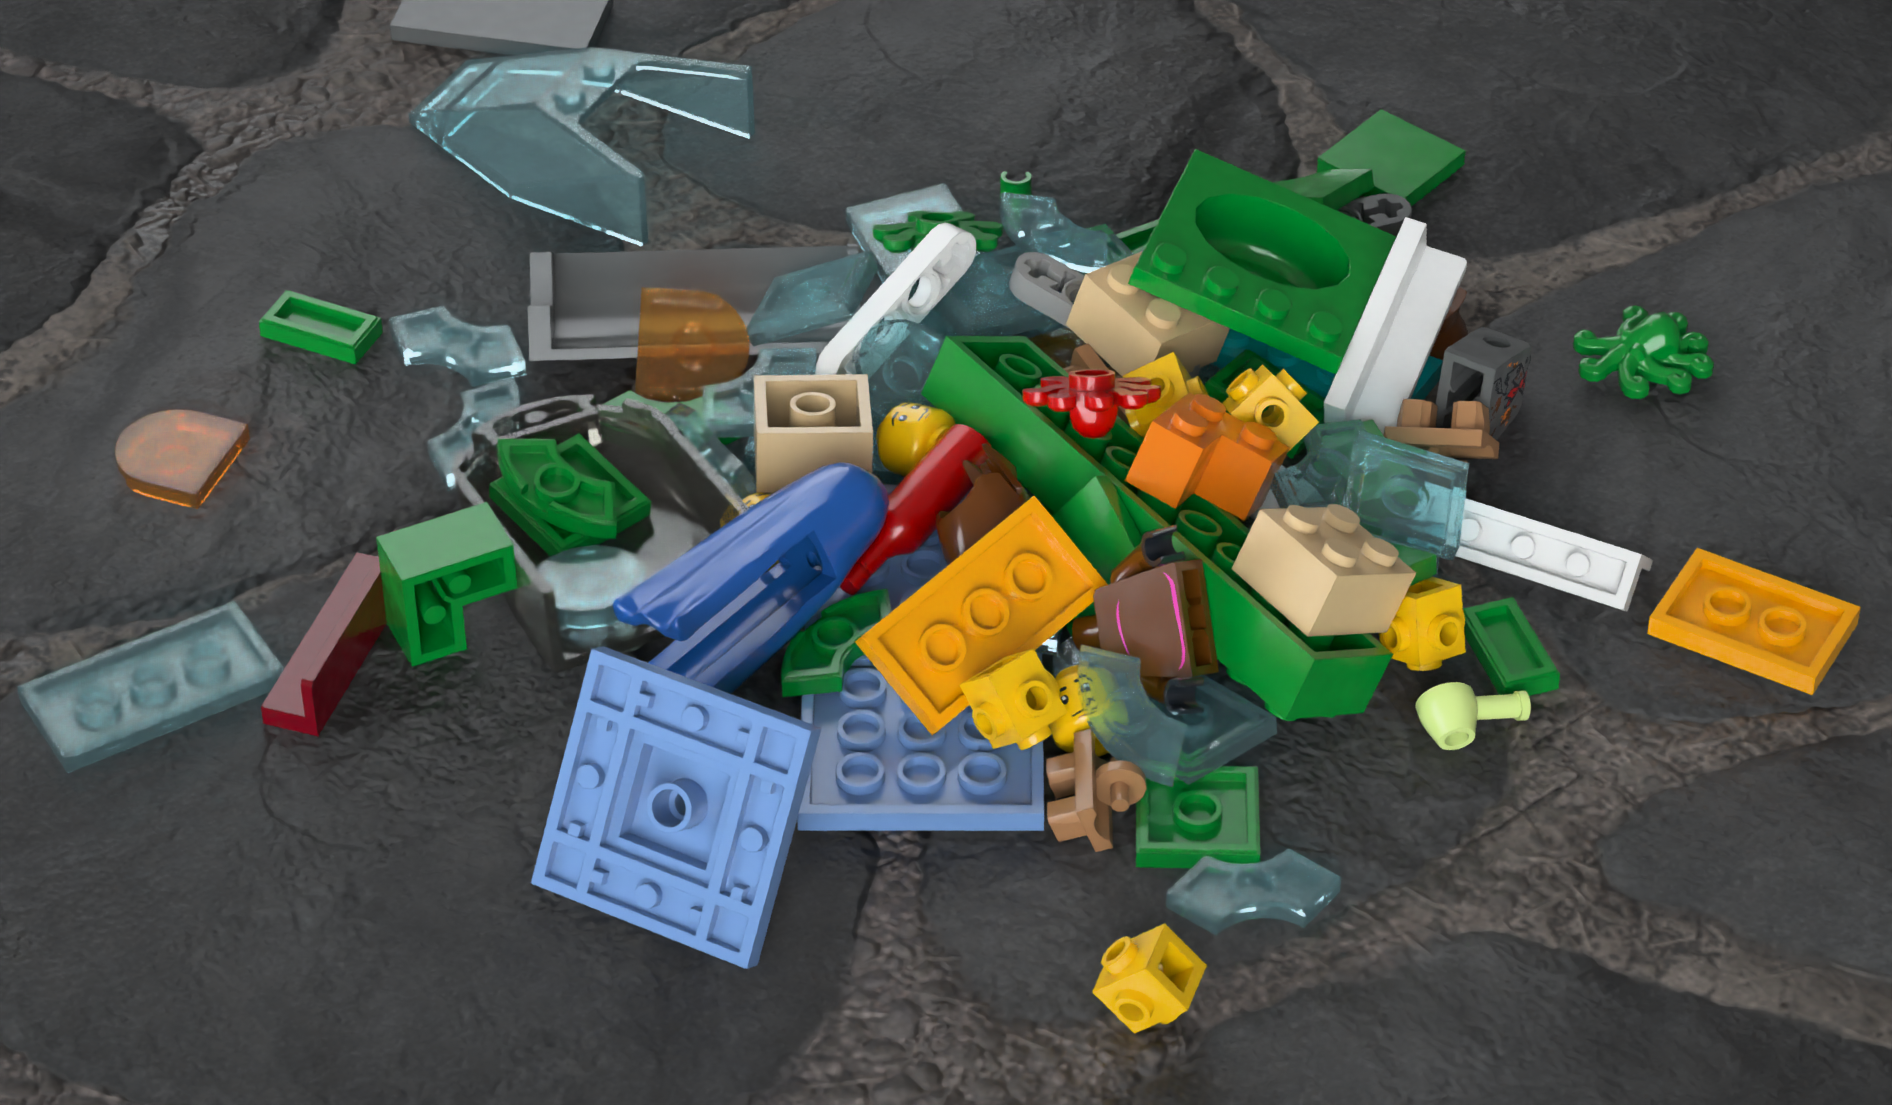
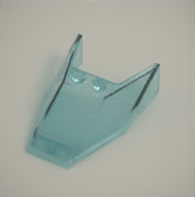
M593 47L467 60L408 114L409 123L509 198L643 247L648 242L644 173L580 126L581 123L613 92H618L750 139L755 134L752 66Z

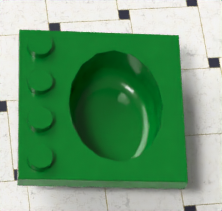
M1195 149L1133 269L1128 284L1336 375L1396 236Z

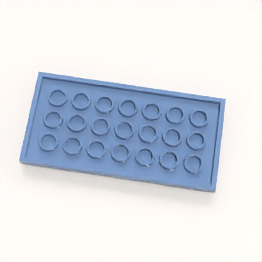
M884 485L888 496L898 485ZM1024 488L1030 497L1034 496L1028 489ZM937 529L919 550L909 555L894 556L888 559L855 595L868 591L888 589L891 610L893 611L948 566L944 559ZM820 566L814 567L816 570H822ZM839 587L805 625V630L821 618L822 610L854 595L845 593ZM1041 645L1040 647H1038V648L1035 650V652L1037 653V655H1038V657H1039V659H1040V661H1041V663H1042V645ZM863 655L854 661L844 675L843 690L841 692L802 695L801 720L822 729L797 818L798 831H1044L1043 741L1025 750H1020L1017 743L993 749L989 740L976 728L972 718L973 710L970 705L938 732L931 735L868 657Z

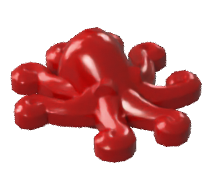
M1104 369L1069 372V378L1063 376L1041 378V388L1022 390V399L1028 406L1039 407L1048 405V408L1055 412L1069 411L1073 428L1083 437L1092 439L1104 437L1114 427L1119 406L1124 409L1136 410L1143 408L1146 404L1157 402L1161 398V386L1152 385L1151 379L1142 377L1115 379L1114 371Z

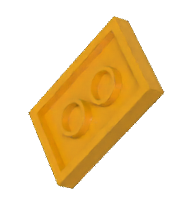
M1696 548L1650 615L1647 634L1813 695L1858 625L1861 607Z

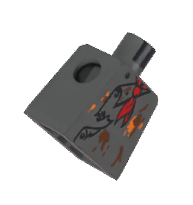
M1479 327L1448 347L1444 352L1436 405L1438 406L1436 428L1451 429L1453 402L1478 401L1489 408V435L1497 440L1517 416L1521 408L1528 367L1531 361V346L1525 341L1490 328Z

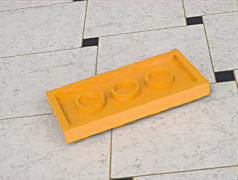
M1034 495L868 630L855 643L929 733L934 735L970 705L960 687L961 683L1006 656L1032 648L1036 650L1094 602L1093 595L1096 589L1108 584Z

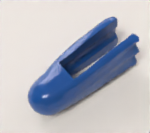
M838 462L822 466L750 507L650 578L616 598L612 603L613 611L621 622L633 626L647 624L664 636L675 639L661 653L648 662L649 664L732 694L799 633L835 593L855 563L872 545L880 534L888 513L889 498L887 490L878 477L852 463ZM777 560H779L778 564H776L773 568L767 571ZM820 566L822 570H816L814 567Z

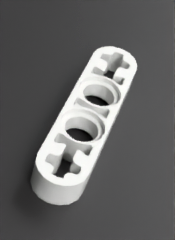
M946 222L938 224L823 349L816 363V375L868 374L869 380L971 266L976 254L974 236ZM920 278L918 288L909 300L910 291L915 282ZM884 318V324L882 326L881 331L879 332L877 337L873 339V334L875 332L876 326L879 324L881 319Z

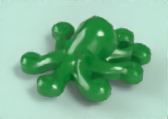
M911 211L907 213V222L874 225L872 227V237L876 241L883 243L884 248L889 252L905 253L909 249L912 252L938 224L946 222L971 233L976 241V251L990 252L997 248L998 239L1003 235V226L997 222L975 221V215L965 211Z
M1628 306L1623 310V323L1617 330L1616 336L1597 338L1595 333L1587 329L1580 330L1574 335L1573 349L1577 353L1588 356L1602 355L1600 359L1590 357L1581 359L1578 368L1581 378L1589 382H1599L1610 373L1617 371L1620 389L1625 396L1631 399H1642L1648 396L1649 381L1667 385L1672 393L1681 395L1691 390V375L1699 379H1706L1713 373L1714 362L1710 356L1706 355L1709 340L1699 332H1687V317L1680 312L1665 313L1663 311L1648 315L1647 310L1641 306Z

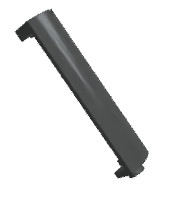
M847 244L845 246L557 254L552 252H529L531 305L528 306L529 361L821 353L861 308L860 288H870L869 255H859L858 244Z

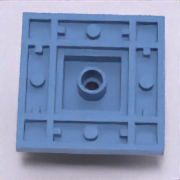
M604 646L591 649L531 884L742 968L749 969L757 966L822 728Z

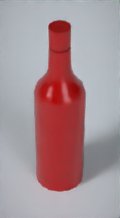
M955 424L951 426L888 496L889 509L880 534L855 563L848 576L839 586L845 593L855 595L888 559L894 556L909 555L919 550L936 530V515L940 511H952L965 498L974 485L963 466V461L968 460L981 469L980 465L989 459L981 445L985 443L990 447L991 445L983 435L966 425Z

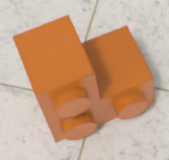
M1189 392L1152 421L1125 481L1175 509L1192 494H1196L1245 521L1263 505L1290 447L1277 441L1276 434L1266 426L1256 422L1245 423L1226 413V407L1215 398L1204 394L1194 395Z

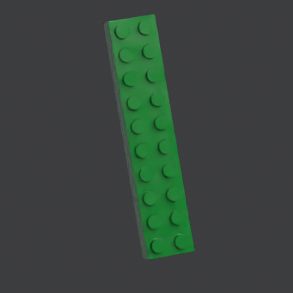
M946 336L921 394L936 408L950 414L956 424L969 426L983 435L993 449L1002 454L1016 467L1017 480L1043 503L1042 505L1051 516L1061 509L1095 476H1109L1141 536L1149 531L1176 525L1177 532H1174L1172 535L1174 550L1177 553L1184 551L1186 558L1183 561L1202 559L1216 656L1226 666V673L1233 680L1248 686L1265 701L1264 706L1271 714L1286 721L1312 717L1333 718L1336 715L1364 713L1393 656L1391 651L1370 633L1306 636L1232 570L1233 564L1250 531L1237 518L1196 494H1192L1175 509L1126 482V476L1144 438L1131 429L1120 417L1117 416L1114 427L1104 437L1092 439L1083 437L1073 428L1069 411L1055 412L1048 408V405L1034 407L1024 403L1022 390L1041 388V378L1050 376L1069 378V373L1026 336Z

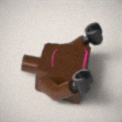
M1176 525L1146 532L1142 536L1141 544L1112 570L1110 584L1094 591L1093 600L1096 614L1075 618L1072 626V636L1079 651L1101 650L1103 666L1107 673L1124 675L1129 687L1166 705L1167 710L1172 715L1204 713V706L1200 707L1197 704L1195 691L1197 686H1204V678L1195 676L1219 672L1202 559L1183 561L1186 558L1184 551L1177 553L1172 544V535L1174 532H1177Z

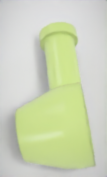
M1460 682L1444 683L1428 689L1417 699L1415 705L1422 726L1439 747L1445 750H1457L1469 745L1475 739L1477 720L1514 718L1516 721L1528 720L1531 712L1530 698L1526 691H1514L1513 694L1475 696L1473 689L1469 685Z

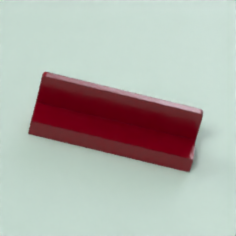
M358 552L355 554L261 705L263 724L313 736L320 735L387 624L379 556L376 557Z

